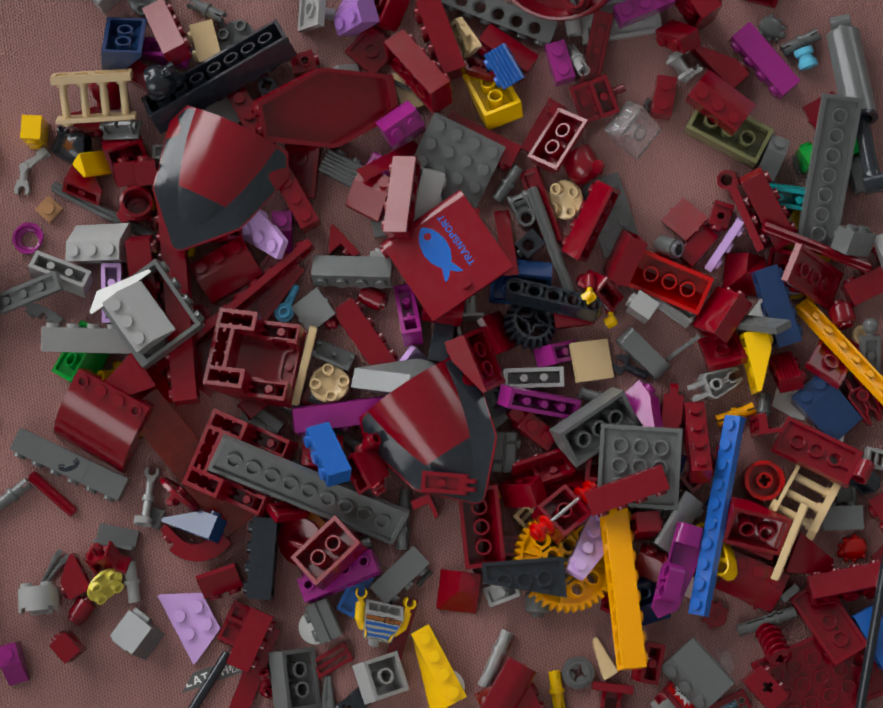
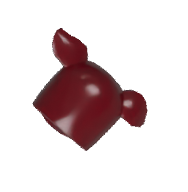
M589 144L581 145L571 151L563 163V167L570 180L581 191L584 184L594 181L603 173L606 166L603 161L597 159Z
M126 186L127 189L120 196V209L116 213L117 217L122 223L130 221L143 222L147 220L151 225V229L155 230V200L152 194L142 186Z

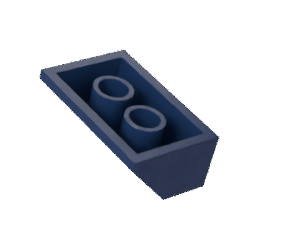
M107 17L101 49L102 70L126 69L142 56L147 19Z
M516 259L519 275H502L493 281L490 285L489 302L512 305L504 297L506 283L511 278L551 286L553 263Z

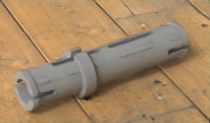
M501 629L495 645L493 644L492 646L493 650L478 685L490 689L504 654H507L506 649L513 636L512 632Z

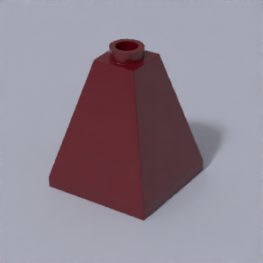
M132 353L126 357L105 381V383L130 397L152 392L156 386L145 368L140 366Z
M798 533L783 571L808 574L814 572L826 573L834 568V559L804 534ZM778 555L776 557L775 562H773L771 565L774 568L779 558Z

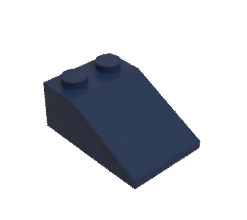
M817 375L805 384L803 389H800L791 397V404L817 430L837 440L847 434L863 419L839 389L834 388Z

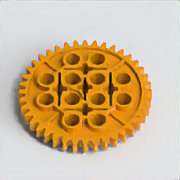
M529 521L526 524L527 528L524 527L521 530L523 534L517 537L520 541H517L515 546L519 549H515L513 553L518 556L513 560L548 558V554H552L554 557L563 556V559H567L571 556L579 538L578 532L582 531L584 525L561 544H556L542 552L550 543L555 541L546 533L543 546L538 545L529 533V526L532 524ZM563 543L569 544L571 550H565ZM604 555L588 574L594 578V584L590 583L586 576L582 581L575 579L566 585L567 598L530 592L528 597L531 598L535 595V603L541 600L542 607L549 604V610L551 611L556 607L557 613L562 608L565 614L570 611V608L573 613L577 612V609L583 611L585 606L589 609L592 607V603L595 605L599 602L598 599L604 598L603 593L606 594L608 592ZM568 561L564 563V570L566 568ZM568 573L567 578H565L566 584L574 578ZM572 586L578 588L579 595L573 593Z

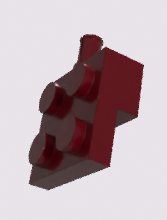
M607 74L568 88L578 116L587 119L589 122L620 112L615 95L626 92L624 84L613 88L609 83Z

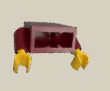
M590 269L586 273L580 274L576 282L578 287L584 292L581 294L582 299H586L587 304H590L598 297L602 301V307L605 308L606 314L609 315L603 319L605 325L608 326V329L616 326L618 322L614 316L616 313L615 308L624 296L607 277Z

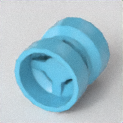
M812 45L802 47L793 52L795 58L800 59L798 64L800 71L808 70L818 65L817 58L812 55L814 52Z

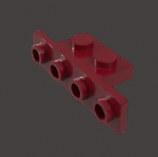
M554 448L549 452L516 461L512 464L511 476L515 478L531 473L532 476H541L545 486L575 476L576 471L565 454L559 448Z

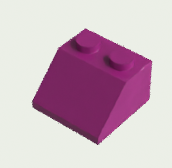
M408 100L375 122L392 151L411 142L426 131L425 123L419 112Z

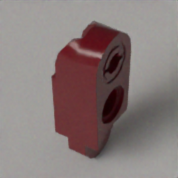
M676 383L669 384L668 394L664 393L663 400L661 401L662 425L667 428H679L682 423L684 396L678 395L679 385Z

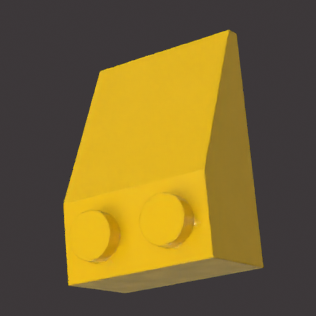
M466 74L462 75L486 129L491 130L523 117L521 101L512 86L504 90L502 87L498 88L495 81L488 82Z
M751 331L743 333L739 336V339L747 355L748 363H744L751 395L762 391L773 337L772 334Z

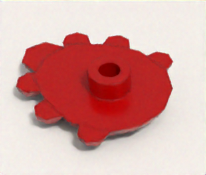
M853 533L852 537L849 538L844 537V543L838 544L840 549L837 551V556L840 558L844 557L845 562L852 559V562L855 563L859 558H866V542L858 537L857 534Z

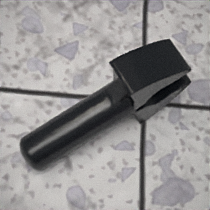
M629 355L615 356L616 359L623 361L625 365L619 367L612 363L614 371L619 376H621L622 372L627 371L643 380L647 378V372L629 363Z

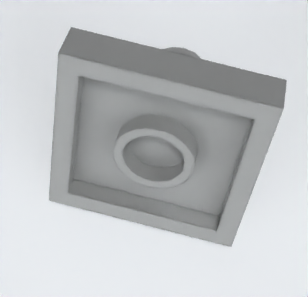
M300 0L297 32L306 33L323 27L325 19L333 20L335 9L326 7V0Z

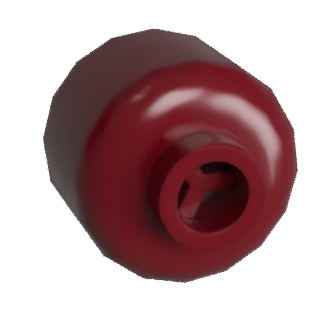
M837 300L828 309L830 321L839 330H846L854 326L857 318L850 302Z

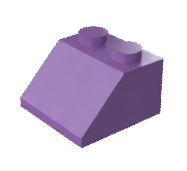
M342 0L333 17L338 37L357 36L380 22L374 0Z

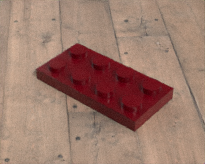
M796 243L781 280L821 308L828 310L832 305L844 274L803 244Z
M805 588L789 599L834 667L866 648L867 640L840 601L838 603L812 606L808 588Z

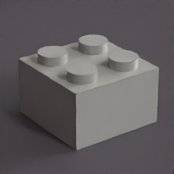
M397 651L352 666L365 705L410 690Z

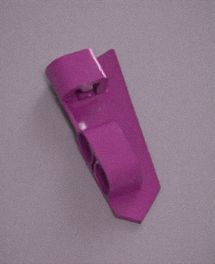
M684 522L676 523L668 559L661 567L651 606L657 618H661L679 609L697 568L703 528Z

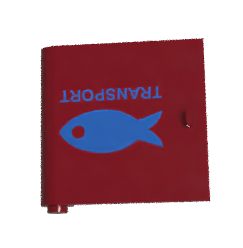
M458 190L417 218L413 225L412 239L388 238L381 243L382 248L380 249L386 259L390 257L433 322L514 268L461 190Z

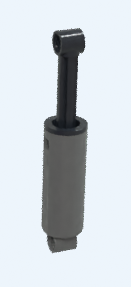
M849 13L829 17L831 31L826 35L837 95L863 98L856 140L863 169L862 181L865 195L883 192V172L879 170L870 127L871 124L878 120L879 116L875 105L873 88L870 83L859 28L851 25Z

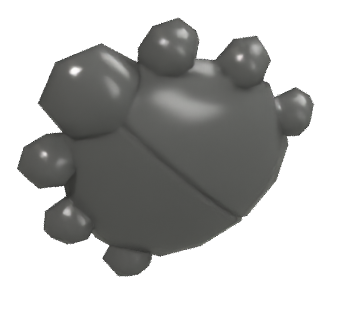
M771 13L760 21L759 33L768 42L774 39V42L777 43L779 38H785L786 33L783 30L786 29V26L780 24L782 19H776L774 14Z

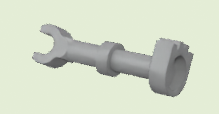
M146 467L144 473L147 478L145 495L142 497V501H144L142 515H135L134 525L152 527L153 519L150 517L151 504L154 502V484L160 477V471L156 468V473L151 476L149 475V467Z

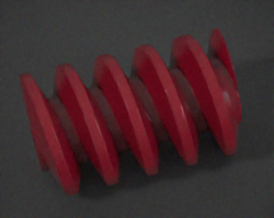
M772 623L761 624L757 628L755 636L769 664L778 666L788 662L792 657V651L780 627Z

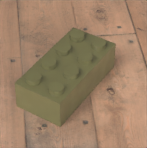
M695 109L683 132L753 168L757 164L774 129L748 116L734 135L731 136Z

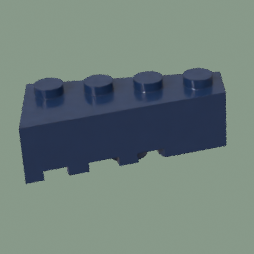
M776 264L752 272L751 275L757 297L763 300L760 303L762 315L764 317L791 321V328L778 335L772 334L774 340L773 344H771L772 349L802 341L803 331L800 324L797 325L795 319L797 317L796 309L793 305L791 306L789 301L791 297L790 291L781 280L783 276L782 268H778Z

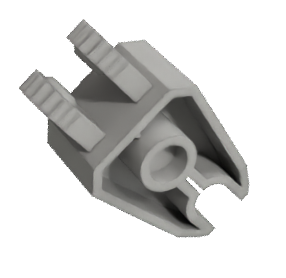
M725 368L699 374L697 382L687 386L688 391L697 389V387L701 389L702 393L694 395L692 401L695 402L703 398L707 400L718 399L736 387L743 378L739 377L733 380L728 378L731 373L739 370V368Z

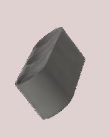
M629 326L615 340L655 381L670 368L667 361L632 327Z

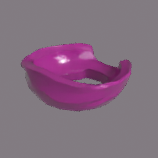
M26 222L14 230L12 243L20 253L31 254L39 249L44 235L37 224ZM33 232L36 234L39 241L35 247H27L23 244L22 237L25 233Z

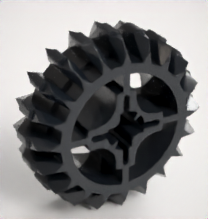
M512 304L506 311L507 314L504 316L506 322L503 324V327L507 328L505 335H511L509 341L515 340V346L521 344L523 350L528 346L530 351H532L535 347L547 346L549 341L553 339V334L556 332L555 320H552L554 314ZM523 312H528V313H529L528 315H522V316H519V315H518L519 313H523ZM532 333H543L540 336H531Z

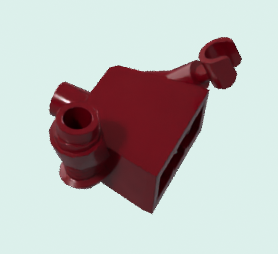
M377 433L367 435L362 443L356 446L355 452L346 457L352 469L350 480L358 495H361L370 488L372 494L376 495V497L386 491L384 478L389 474L387 471L389 466L381 459L378 452L374 450L381 443V437Z

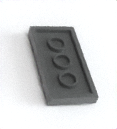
M618 172L592 181L595 183L596 180H599L621 191L598 237L604 259L609 257L622 228L638 234ZM592 182L584 184L582 189L585 201L589 196L588 189Z

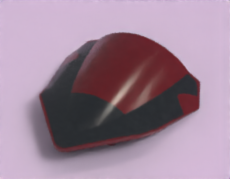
M187 105L169 122L152 188L172 248L175 251L182 252L239 231L289 178L288 152L237 123L211 112Z
M450 357L406 381L359 417L363 440L367 435L377 433L381 437V443L374 450L415 491L422 492L421 480L423 470L469 474L470 479H477V484L469 483L468 487H476V492L468 491V495L422 493L472 504H479L485 500L494 459L497 434L483 392L452 362Z

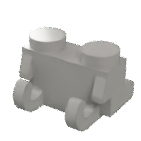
M675 51L668 56L666 64L675 68L679 74L677 77L678 81L688 83L704 70L699 64L695 66V71L693 68L689 69L682 58L684 54Z

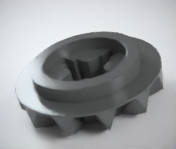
M576 656L568 659L564 664L562 676L565 683L571 688L583 689L592 682L594 668L589 660ZM582 664L581 672H583L586 675V677L578 676V678H576V681H574L575 674L570 669H578V667H580V665Z

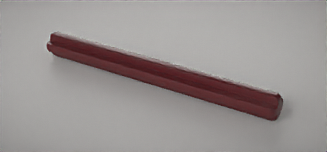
M765 222L762 226L761 231L764 234L793 245L796 243L803 244L816 254L868 273L872 267L869 261L853 255H845L832 249L830 246Z

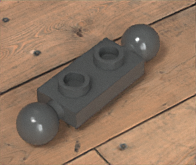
M868 318L863 322V330L866 332V335H859V352L880 373L881 336L874 335L879 328V324L874 318Z

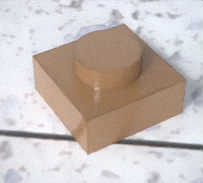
M48 195L35 210L51 224L64 209Z

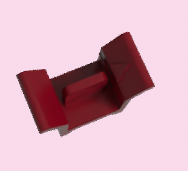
M109 541L106 546H102L97 542L92 544L85 555V562L95 573L94 577L100 573L101 568L104 570L114 568L115 571L126 574L132 559L130 556L122 555L112 541Z

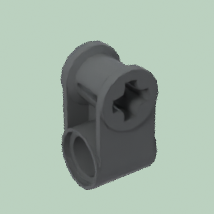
M523 190L520 194L513 197H506L518 226L523 230L531 229L535 222V214L526 191ZM527 215L531 218V222L523 223L521 217Z

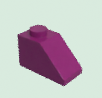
M272 211V224L276 225L288 240L284 254H289L293 251V214L291 211Z
M576 339L534 349L537 366L549 367L572 361L569 344L576 343Z
M20 641L0 646V668L9 686L30 680Z

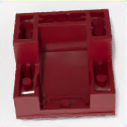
M220 308L202 384L217 392L238 399L291 408L307 332L299 324L265 321L258 312Z
M79 368L57 413L54 434L124 473L143 439L140 434L154 406L138 397L132 398L101 380L102 377L86 368Z
M214 408L182 483L213 498L227 501L255 515L268 518L269 513L266 511V507L268 504L275 502V497L207 470L223 434L289 461L293 460L299 444Z

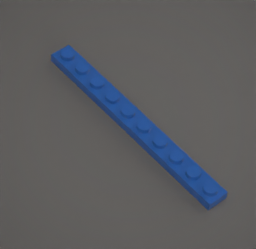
M725 415L689 605V614L709 617L746 419L742 416Z

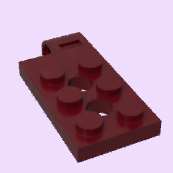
M734 170L721 171L717 176V184L721 189L728 190L731 199H734L757 252L771 247L769 244L771 240L767 234L761 231L762 222L754 211L753 205L740 182L738 173ZM726 174L732 176L733 181L730 185L724 183V176Z

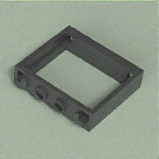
M157 259L151 261L134 275L150 269L151 272L141 279L143 282L156 271H159L195 323L193 326L149 357L147 353L141 354L135 351L104 306L101 307L140 366L146 369L150 368L206 326L203 323V320H205L203 315L192 307V299L188 294H183L181 291L182 285L176 277L172 278L169 274V266L165 261L161 262Z

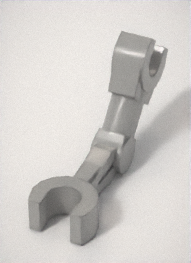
M41 148L34 157L19 165L20 180H17L14 187L15 194L20 195V189L25 187V195L30 196L29 170L39 161L46 160L51 156L47 148Z

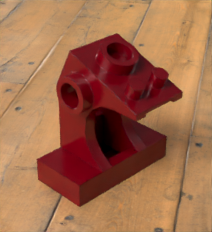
M592 680L591 689L601 691L599 708H604L605 699L616 700L615 708H621L623 693L633 694L634 686Z

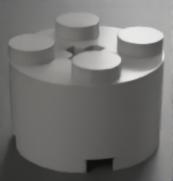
M53 581L40 582L39 586H32V583L20 584V589L17 590L19 615H25V612L30 611V615L51 614L53 609L56 612L60 611L59 587L55 586Z

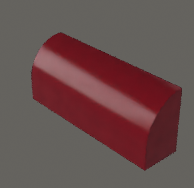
M508 656L480 708H517L537 672Z

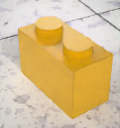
M22 114L20 138L27 146H30V149L40 150L42 147H48L49 123L41 115Z

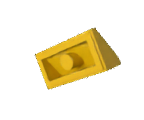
M103 151L79 153L72 164L83 177L112 173Z

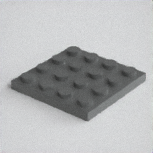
M435 112L414 156L421 162L422 168L437 170L446 174V186L441 192L442 201L458 190H461L471 206L477 208L506 146Z
M601 423L597 487L662 464L670 485L667 494L656 497L654 494L648 496V500L637 504L634 501L628 503L629 507L678 510L683 429Z

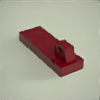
M549 98L523 142L521 150L529 154L557 108L565 110L566 106Z

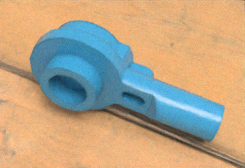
M293 285L285 302L280 303L274 311L276 319L280 322H288L294 316V311L291 307L300 288L297 285Z

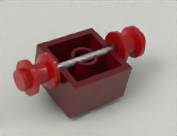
M585 480L582 483V489L577 487L573 491L566 484L561 486L540 503L531 516L538 524L532 523L529 526L531 537L542 542L546 539L547 533L557 545L561 544L584 525L592 515L591 511L586 507L588 502L584 492L597 487V484L593 481Z

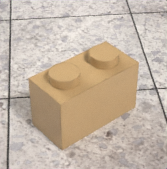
M212 19L189 25L190 31L187 34L190 44L194 43L196 49L192 50L195 62L199 61L201 63L221 51Z

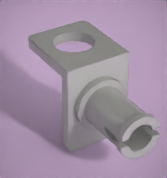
M475 295L471 296V303H469V298L465 300L462 321H477L484 317V313L476 312ZM457 326V337L461 336L460 326Z

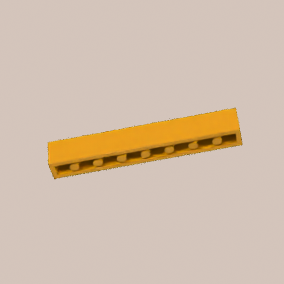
M628 507L617 511V508L609 510L610 514L599 517L617 671L642 669L647 667L648 653L644 647L646 635L642 631L643 612L639 606L641 594L637 589L638 571L635 570L634 564L636 553L632 548L634 535L633 531L630 530L629 523L631 521V512L628 510Z

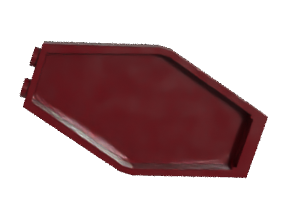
M316 68L254 100L251 113L253 118H256L257 126H255V133L270 142L335 148L377 127L375 122L398 107V100L393 75L333 68Z

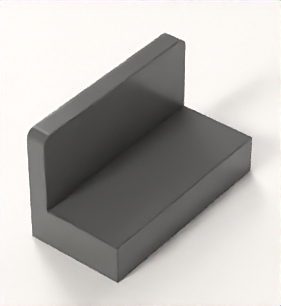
M100 523L97 538L94 539L93 543L97 542L102 545H108L109 541H112L117 548L136 551L140 531Z

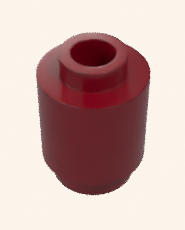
M366 287L361 289L357 300L361 301V304L379 311L380 308H385L388 298H386L385 292L374 287Z
M87 595L79 596L69 610L67 618L74 624L81 626L95 609L94 601H91Z

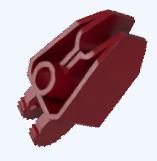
M852 373L858 387L853 389L850 380L845 377L842 382L847 391L845 398L863 418L861 421L868 427L872 426L868 411L872 413L877 422L881 421L882 415L879 402Z

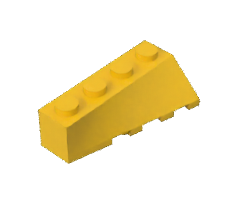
M427 624L412 632L411 635L429 708H446L467 697L430 625Z

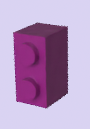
M565 40L545 44L544 52L555 87L574 82L575 73Z

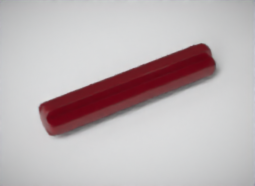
M37 472L29 475L28 480L68 516L72 517L77 512V508Z

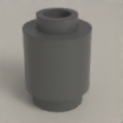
M661 235L655 240L654 249L659 255L678 258L684 252V244L679 239Z

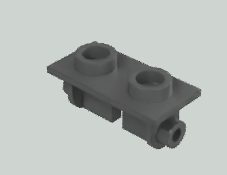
M134 120L104 121L99 124V129L104 132L103 140L139 139L143 122Z

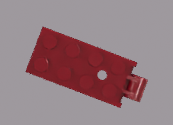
M790 416L787 417L783 425L785 431L779 433L771 452L847 489L851 478L860 484H867L875 464L868 459H864L862 451ZM835 458L838 463L833 464L830 459Z

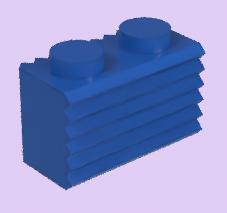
M506 43L499 45L484 55L486 59L483 62L489 71L493 70L496 75L493 79L498 88L502 87L506 90L526 78Z

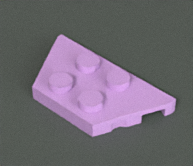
M202 593L158 595L192 663H197L221 629L207 600Z

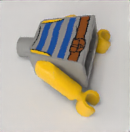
M358 587L356 588L355 595L358 598V602H355L354 617L358 628L363 630V637L369 639L368 644L371 647H378L380 641L390 643L394 637H397L407 629L411 617L410 610L416 607L414 599L412 604L407 606L408 597H405L402 601L404 607L366 599L365 603L364 598L367 596L366 588L363 596L357 594Z

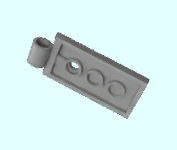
M612 0L600 10L612 13L614 5L626 0ZM660 13L622 29H619L613 17L608 42L656 34L655 30L662 26ZM593 14L582 19L565 21L567 37L582 35V46L587 45Z

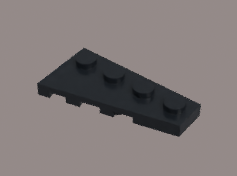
M563 556L482 563L483 584L567 598Z

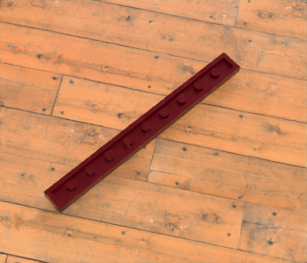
M308 238L305 241L298 242L292 252L284 254L283 258L279 259V262L274 267H268L262 277L254 279L244 292L237 293L231 303L225 304L221 308L236 310L246 308L315 250L313 244ZM218 313L213 318H207L203 322L206 326L195 334L196 349L214 334ZM164 356L154 366L162 376L166 375L167 369L170 368V361H167L166 356Z

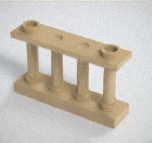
M133 69L53 73L50 77L51 85H57V88H59L63 115L57 117L55 120L56 124L69 127L73 126L74 123L135 120L138 114L137 111H130L127 83L133 78ZM116 81L119 84L122 112L110 113L107 84ZM89 83H97L99 85L102 113L90 114L87 90ZM69 84H77L79 87L82 114L70 115L67 91Z
M797 464L779 499H774L769 509L794 520L796 512L781 505L784 497L787 496L800 504L802 501L808 503V508L814 510L813 513L817 515L815 519L810 518V520L804 517L802 525L808 530L806 537L813 541L841 485L830 480L833 483L832 487L827 486L825 488L800 475L798 471L801 466ZM793 480L820 493L825 498L823 504L820 502L816 503L789 489Z

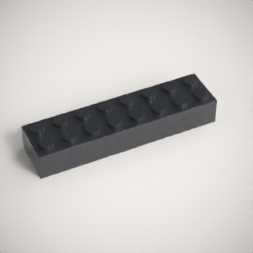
M275 19L184 72L185 81L166 99L153 101L148 93L141 97V100L150 119L159 133L162 134L168 130L169 122L187 105L206 110L208 106L223 100L227 95L240 90L246 84L256 81L260 76L273 71L282 63L290 61L297 53L278 20Z

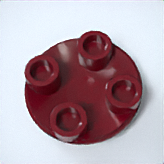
M116 81L109 82L107 84L110 110H118L121 108L119 84ZM90 83L89 89L97 101L98 108L102 110L99 85L97 83Z

